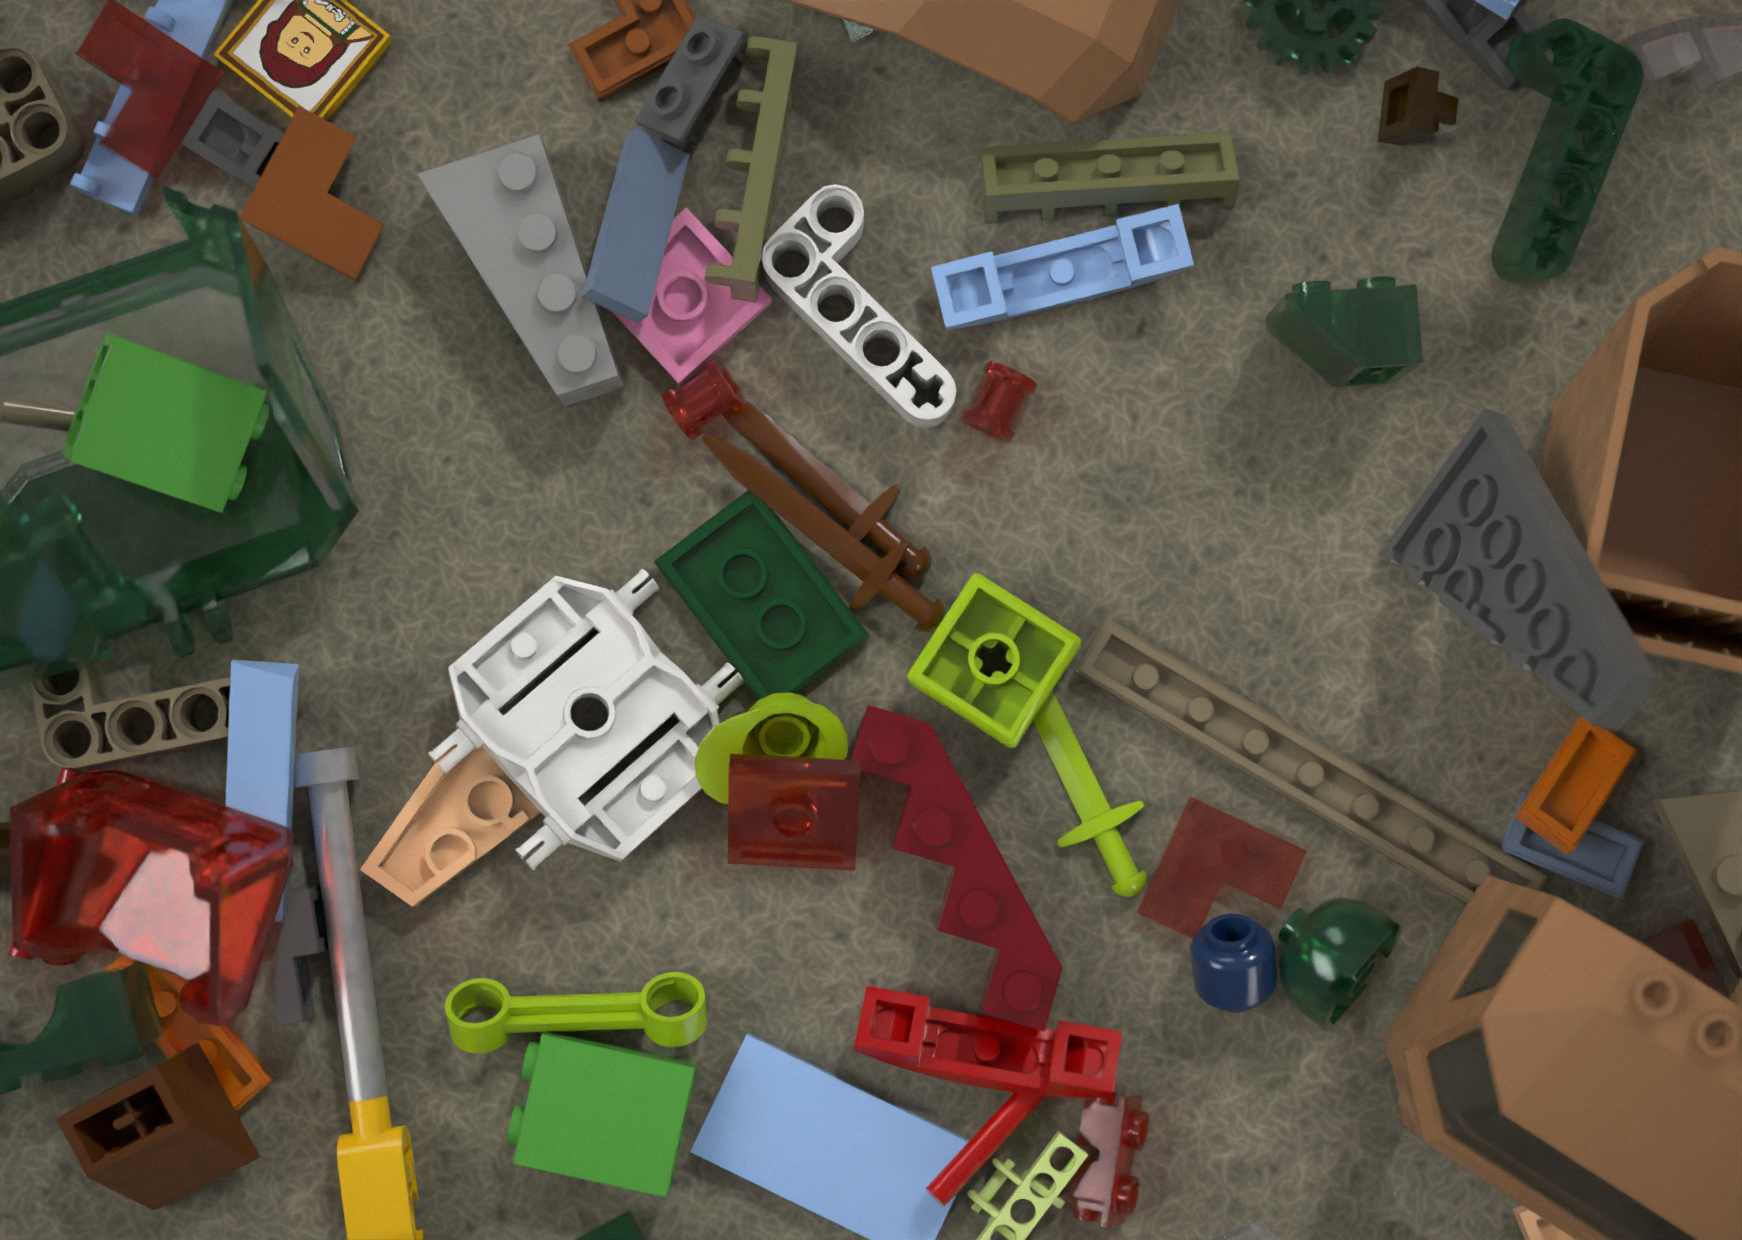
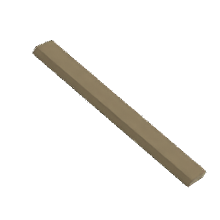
M1105 618L1074 671L1075 674L1465 904H1468L1476 894L1475 891L1483 883L1487 875L1537 891L1541 890L1548 878L1109 618ZM1522 916L1520 918L1515 928L1513 929V932L1518 931L1525 916Z

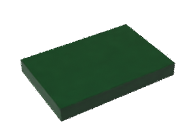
M749 490L654 561L729 662L742 676L758 700L773 693H797L870 637L776 512Z

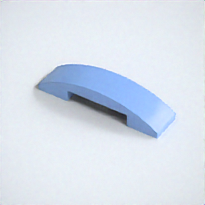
M1179 204L1117 219L1114 226L993 256L991 251L933 266L931 270L946 330L988 324L1107 296L1194 267L1180 207Z

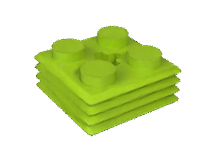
M974 573L907 674V678L911 685L1008 748H1015L1079 651L1081 639L980 573ZM999 645L1005 647L1008 650L1005 660L1011 666L1010 670L1006 674L996 671L991 677L983 675L981 672L984 665L983 661L977 657L978 653L982 649L993 652Z

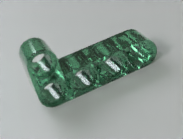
M1566 18L1553 20L1522 33L1515 38L1509 48V69L1515 79L1552 99L1493 245L1491 255L1493 268L1497 275L1507 283L1519 285L1555 278L1567 270L1573 260L1643 83V68L1636 54L1592 29ZM1545 42L1553 51V65L1545 56ZM1598 70L1605 78V91L1598 83ZM1575 127L1579 129L1582 135V149L1575 142ZM1552 184L1559 191V207L1555 206L1551 199L1550 191Z

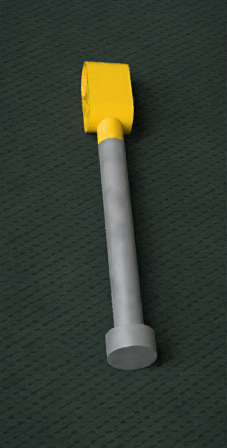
M355 747L296 754L294 788L308 787L353 1133L341 1134L337 1143V1163L347 1240H423V1229L416 1230L413 1202H418L419 1197L410 1131L407 1125L392 1127L347 789V781L359 779Z

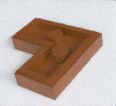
M614 0L621 16L568 44L570 51L599 102L669 64L696 19L686 0Z
M298 106L243 209L239 220L355 281L384 223L328 194V191L357 137L307 109Z

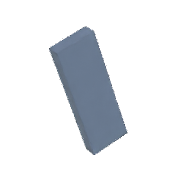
M637 127L633 128L625 136L582 293L583 298L636 323H639L648 316L690 154Z

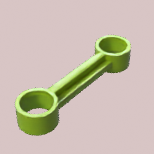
M682 972L660 974L647 982L641 992L510 996L508 990L500 982L488 978H476L456 986L449 993L445 1002V1012L451 1039L458 1048L469 1053H487L503 1046L513 1033L644 1029L648 1038L656 1044L665 1047H680L697 1040L707 1026L704 988L695 977ZM672 1000H681L693 1006L689 1012L675 1017H666L655 1013L659 1007ZM480 1006H489L499 1011L493 1018L480 1023H468L461 1020L466 1014Z

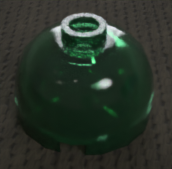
M1340 897L1326 900L1310 913L1301 907L1298 908L1284 924L1278 935V938L1286 944L1279 959L1280 983L1288 999L1322 1029H1327L1329 1022L1334 1025L1348 1012L1369 985L1364 983L1378 963L1379 957L1375 953L1378 951L1388 959L1401 936L1403 926L1372 905L1349 898Z

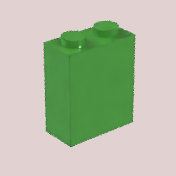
M105 331L60 454L70 462L222 513L227 499L235 501L244 485L247 466L242 464L241 461L249 440L257 441L265 428L269 415V405L263 402L267 391Z
M563 1031L544 1032L541 1035L540 1043L529 1042L524 1057L521 1079L531 1081L526 1106L515 1105L508 1128L506 1143L516 1145L513 1164L667 1197L672 1185L699 1061Z

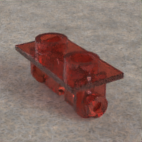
M1114 1091L1113 1097L1084 1099L1078 1145L1100 1149L1099 1161L1086 1158L1072 1176L1068 1203L1074 1205L1072 1217L1097 1222L1099 1212H1102L1100 1228L1107 1229L1124 1223L1125 1215L1130 1216L1133 1213L1139 1195V1179L1137 1176L1131 1175L1135 1150L1140 1151L1144 1147L1149 1130L1148 1112L1141 1111L1143 1095L1141 1094L1121 1096L1119 1104H1116L1117 1091Z

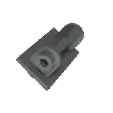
M697 15L636 117L635 122L638 125L662 134L661 140L682 151L685 150L688 143L695 145L698 140L696 136L713 109L707 102L712 93L720 97L737 67L742 66L745 61L742 52L746 47V44L743 42L746 34L743 31Z

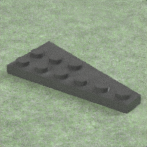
M1484 408L1379 554L1389 562L1399 564L1408 571L1406 575L1415 583L1428 587L1439 596L1441 604L1490 643L1501 645L1510 652V659L1522 669L1533 671L1548 683L1547 689L1593 726L1617 731L1660 679L1508 418L1504 414Z

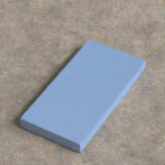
M747 1033L690 1152L869 1240H935L956 1195L943 1207L931 1197L925 1188L969 1140Z

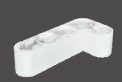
M836 184L824 186L815 192L765 244L762 253V263L766 281L772 290L905 420L914 426L922 428L938 426L952 412L956 395L954 379L915 338L838 264L862 237L864 209L862 201L856 192L848 187ZM829 208H843L850 213L853 222L843 232H828L818 222L821 214ZM789 251L799 252L807 258L809 265L805 272L797 277H784L774 269V263L780 255ZM837 294L848 298L854 305V311L850 317L840 322L828 321L822 317L818 311L819 305L828 296ZM878 338L892 341L899 350L898 358L888 366L873 365L866 359L863 353L864 348L869 342ZM910 360L917 363V365L912 367L911 377L922 388L927 389L933 384L940 388L937 397L940 406L937 408L928 402L920 408L915 406L913 403L916 390L904 377L901 379L898 387L895 388L890 384L902 376Z

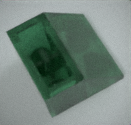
M1379 276L1365 278L1356 282L1357 289L1332 290L1331 282L1298 283L1292 286V293H1286L1265 317L1266 330L1333 387L1396 383L1423 363L1417 284L1396 286L1395 277Z

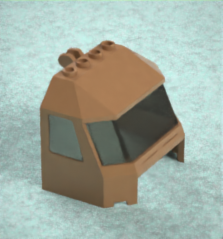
M1487 875L1483 883L1478 886L1473 899L1464 908L1383 1036L1388 1060L1394 1071L1399 1094L1397 1101L1403 1126L1435 1150L1575 1240H1742V978L1727 999L1643 944L1553 895Z

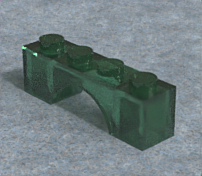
M142 960L92 973L58 985L52 1015L38 1037L29 1043H12L0 1039V1095L21 1088L20 1077L40 1072L43 1083H48L83 1072L81 1062L102 1056L104 1067H110L143 1057L142 1045L164 1035L145 961Z

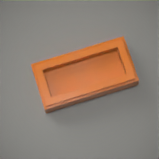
M1580 716L1513 817L1566 855L1577 848L1638 750L1610 730L1593 726Z

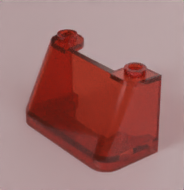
M96 770L80 774L10 807L13 948L41 958L47 964L61 966L72 964L78 961L82 955L102 947L190 980L181 989L180 1006L185 1013L203 1024L220 1027L248 1007L293 864L294 834L289 828L119 770Z

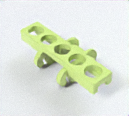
M1058 1130L1028 1171L1025 1170L1021 1177L1011 1170L1015 1166L1012 1160L1008 1158L1003 1164L998 1159L993 1158L991 1162L997 1169L979 1194L973 1190H969L967 1193L974 1201L971 1208L975 1212L979 1213L983 1208L991 1214L987 1226L976 1240H991V1236L996 1230L1008 1240H1026V1237L1051 1204L1061 1209L1066 1203L1059 1194L1087 1158L1088 1153ZM1058 1147H1067L1071 1149L1074 1155L1064 1169L1058 1171L1051 1166L1050 1158ZM1039 1173H1047L1053 1177L1054 1182L1049 1188L1036 1178ZM1007 1178H1009L1018 1187L1001 1210H999L990 1201ZM1030 1187L1033 1188L1036 1192H1038V1193H1039L1040 1195H1042L1043 1197H1038V1196L1034 1195V1194L1032 1193ZM1027 1199L1035 1206V1215L1027 1223H1018L1011 1217L1010 1209L1017 1200Z

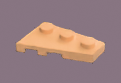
M482 747L478 750L474 748L451 768L447 774L439 768L438 763L433 765L360 870L413 907L529 823L541 812ZM456 748L452 749V750H451L446 756H444L439 762H441L445 757H447V756H448L452 751H454Z

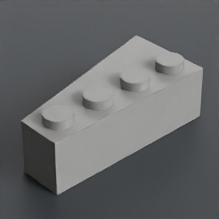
M538 134L417 173L564 406L566 407L624 388L625 386L599 306L582 297L588 273L548 151L540 135Z

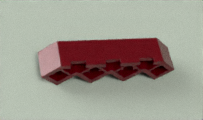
M868 705L849 768L910 786L892 848L952 866L935 928L937 931L995 948L978 1005L981 1013L1045 1032L1063 970L1057 956L931 724Z

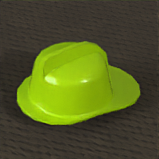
M791 692L773 693L758 700L748 712L734 716L715 726L700 742L694 759L696 779L704 792L720 803L734 806L762 803L828 781L841 769L847 756V732L839 717L826 707L812 703L806 697Z

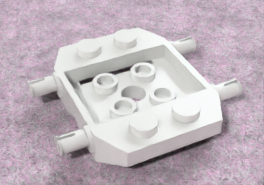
M643 569L616 593L613 589L609 590L559 576L553 577L448 667L460 720L456 723L457 730L433 751H430L428 755L435 763L439 764V768L445 774L474 748L478 750L482 747L546 817L543 820L544 826L519 848L515 849L523 860L540 844H544L526 860V864L533 871L560 845L565 846L568 843L620 862L625 859L702 789L696 779L694 762L700 742L715 726L720 724L717 713L718 705L740 685L745 683L738 672L721 688H718L735 670L732 665L725 663L702 686L699 684L695 685L679 667L658 649L641 624L633 617V611L654 592L659 590L657 583L652 578L639 591L633 594L649 579L650 575ZM595 629L599 632L504 716L500 713L501 710ZM587 697L601 701L608 713V719L604 726L595 731H585L578 728L573 723L570 713L571 707L576 701ZM674 714L680 722L584 806L578 798ZM456 748V749H455L454 751H452L447 757H445L441 762H439V761H440L444 756H446L452 749Z

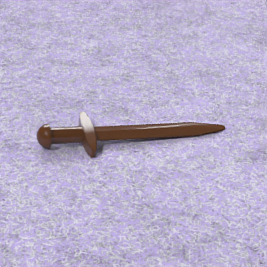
M713 385L710 388V393L727 422L849 526L848 532L861 543L867 538L882 552L887 554L905 538L884 520V517L892 508L901 492L900 486L897 484L893 485L870 504L751 400L739 393L717 385ZM910 542L906 554L899 564L903 569L900 575L910 580L923 577L931 567L929 550L925 546L919 550Z
M706 433L703 435L704 444L734 479L863 581L849 607L852 612L855 613L861 609L879 591L918 623L915 626L916 630L931 632L938 628L945 617V608L942 602L937 599L933 603L894 572L910 545L907 539L904 538L881 559L753 455L713 434Z

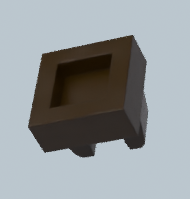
M1417 66L1384 81L1378 142L1405 145L1433 134V131H1438L1439 123L1446 125L1456 124L1459 99L1437 91L1439 71Z

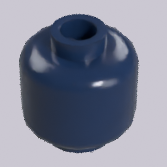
M1224 914L1213 918L1194 935L1190 948L1193 981L1198 996L1208 1005L1220 1010L1240 1013L1263 1004L1275 992L1278 980L1275 944L1270 931L1260 923L1242 914Z

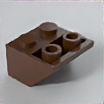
M199 1042L96 1094L56 1119L88 1178L152 1210L166 1205L260 1157Z

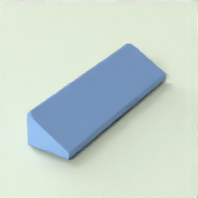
M232 659L222 907L269 922L283 923L288 909L299 664Z

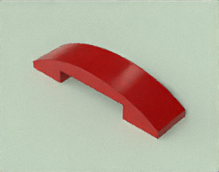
M866 986L854 1050L871 1058L913 1072L982 1088L1051 1097L1108 1098L1113 1097L1123 1031L1058 1020L1057 1029L1045 1028L1044 1032L1006 1020L930 1007V997Z

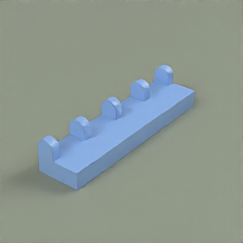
M158 0L155 8L148 7L144 16V20L148 23L130 64H123L118 76L122 79L121 85L104 123L97 122L93 131L97 139L81 174L74 173L70 186L81 194L138 216L233 0Z

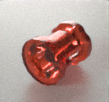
M717 358L706 364L705 372L680 389L668 388L662 392L663 401L672 418L691 440L700 437L703 426L730 408L738 410L746 404L745 397L738 384Z
M990 361L986 363L983 369V373L987 377L972 409H964L960 420L965 425L996 440L1011 443L1015 434L1011 426L1026 395L1034 394L1038 385L1028 376L1003 364Z

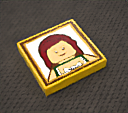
M258 0L213 55L289 117L292 118L298 106H301L328 121L390 46L393 39L387 32L346 0Z

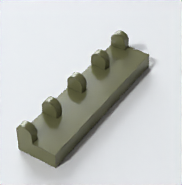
M752 36L747 40L746 54L753 58L769 60L763 92L749 89L739 90L736 101L738 108L759 113L753 150L730 149L727 151L725 165L730 169L748 172L742 211L719 209L716 211L714 225L720 229L738 232L732 266L708 264L704 279L712 284L729 286L731 289V299L757 303L763 269L762 253L769 235L798 68V43Z
M1231 132L981 148L985 224L998 223L999 211L1040 209L1041 220L1054 219L1055 208L1103 205V216L1117 215L1118 204L1165 201V207L1179 204L1180 207V200L1219 198L1221 209L1235 208L1239 174Z

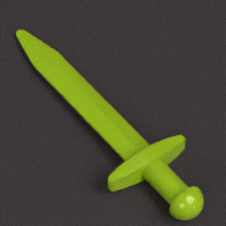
M1052 691L1034 718V723L1082 821V824L1057 841V845L1061 848L1094 838L1115 881V884L1110 886L1111 889L1122 897H1133L1144 889L1147 880L1145 870L1138 872L1116 826L1144 808L1145 804L1140 800L1114 809L1110 808Z

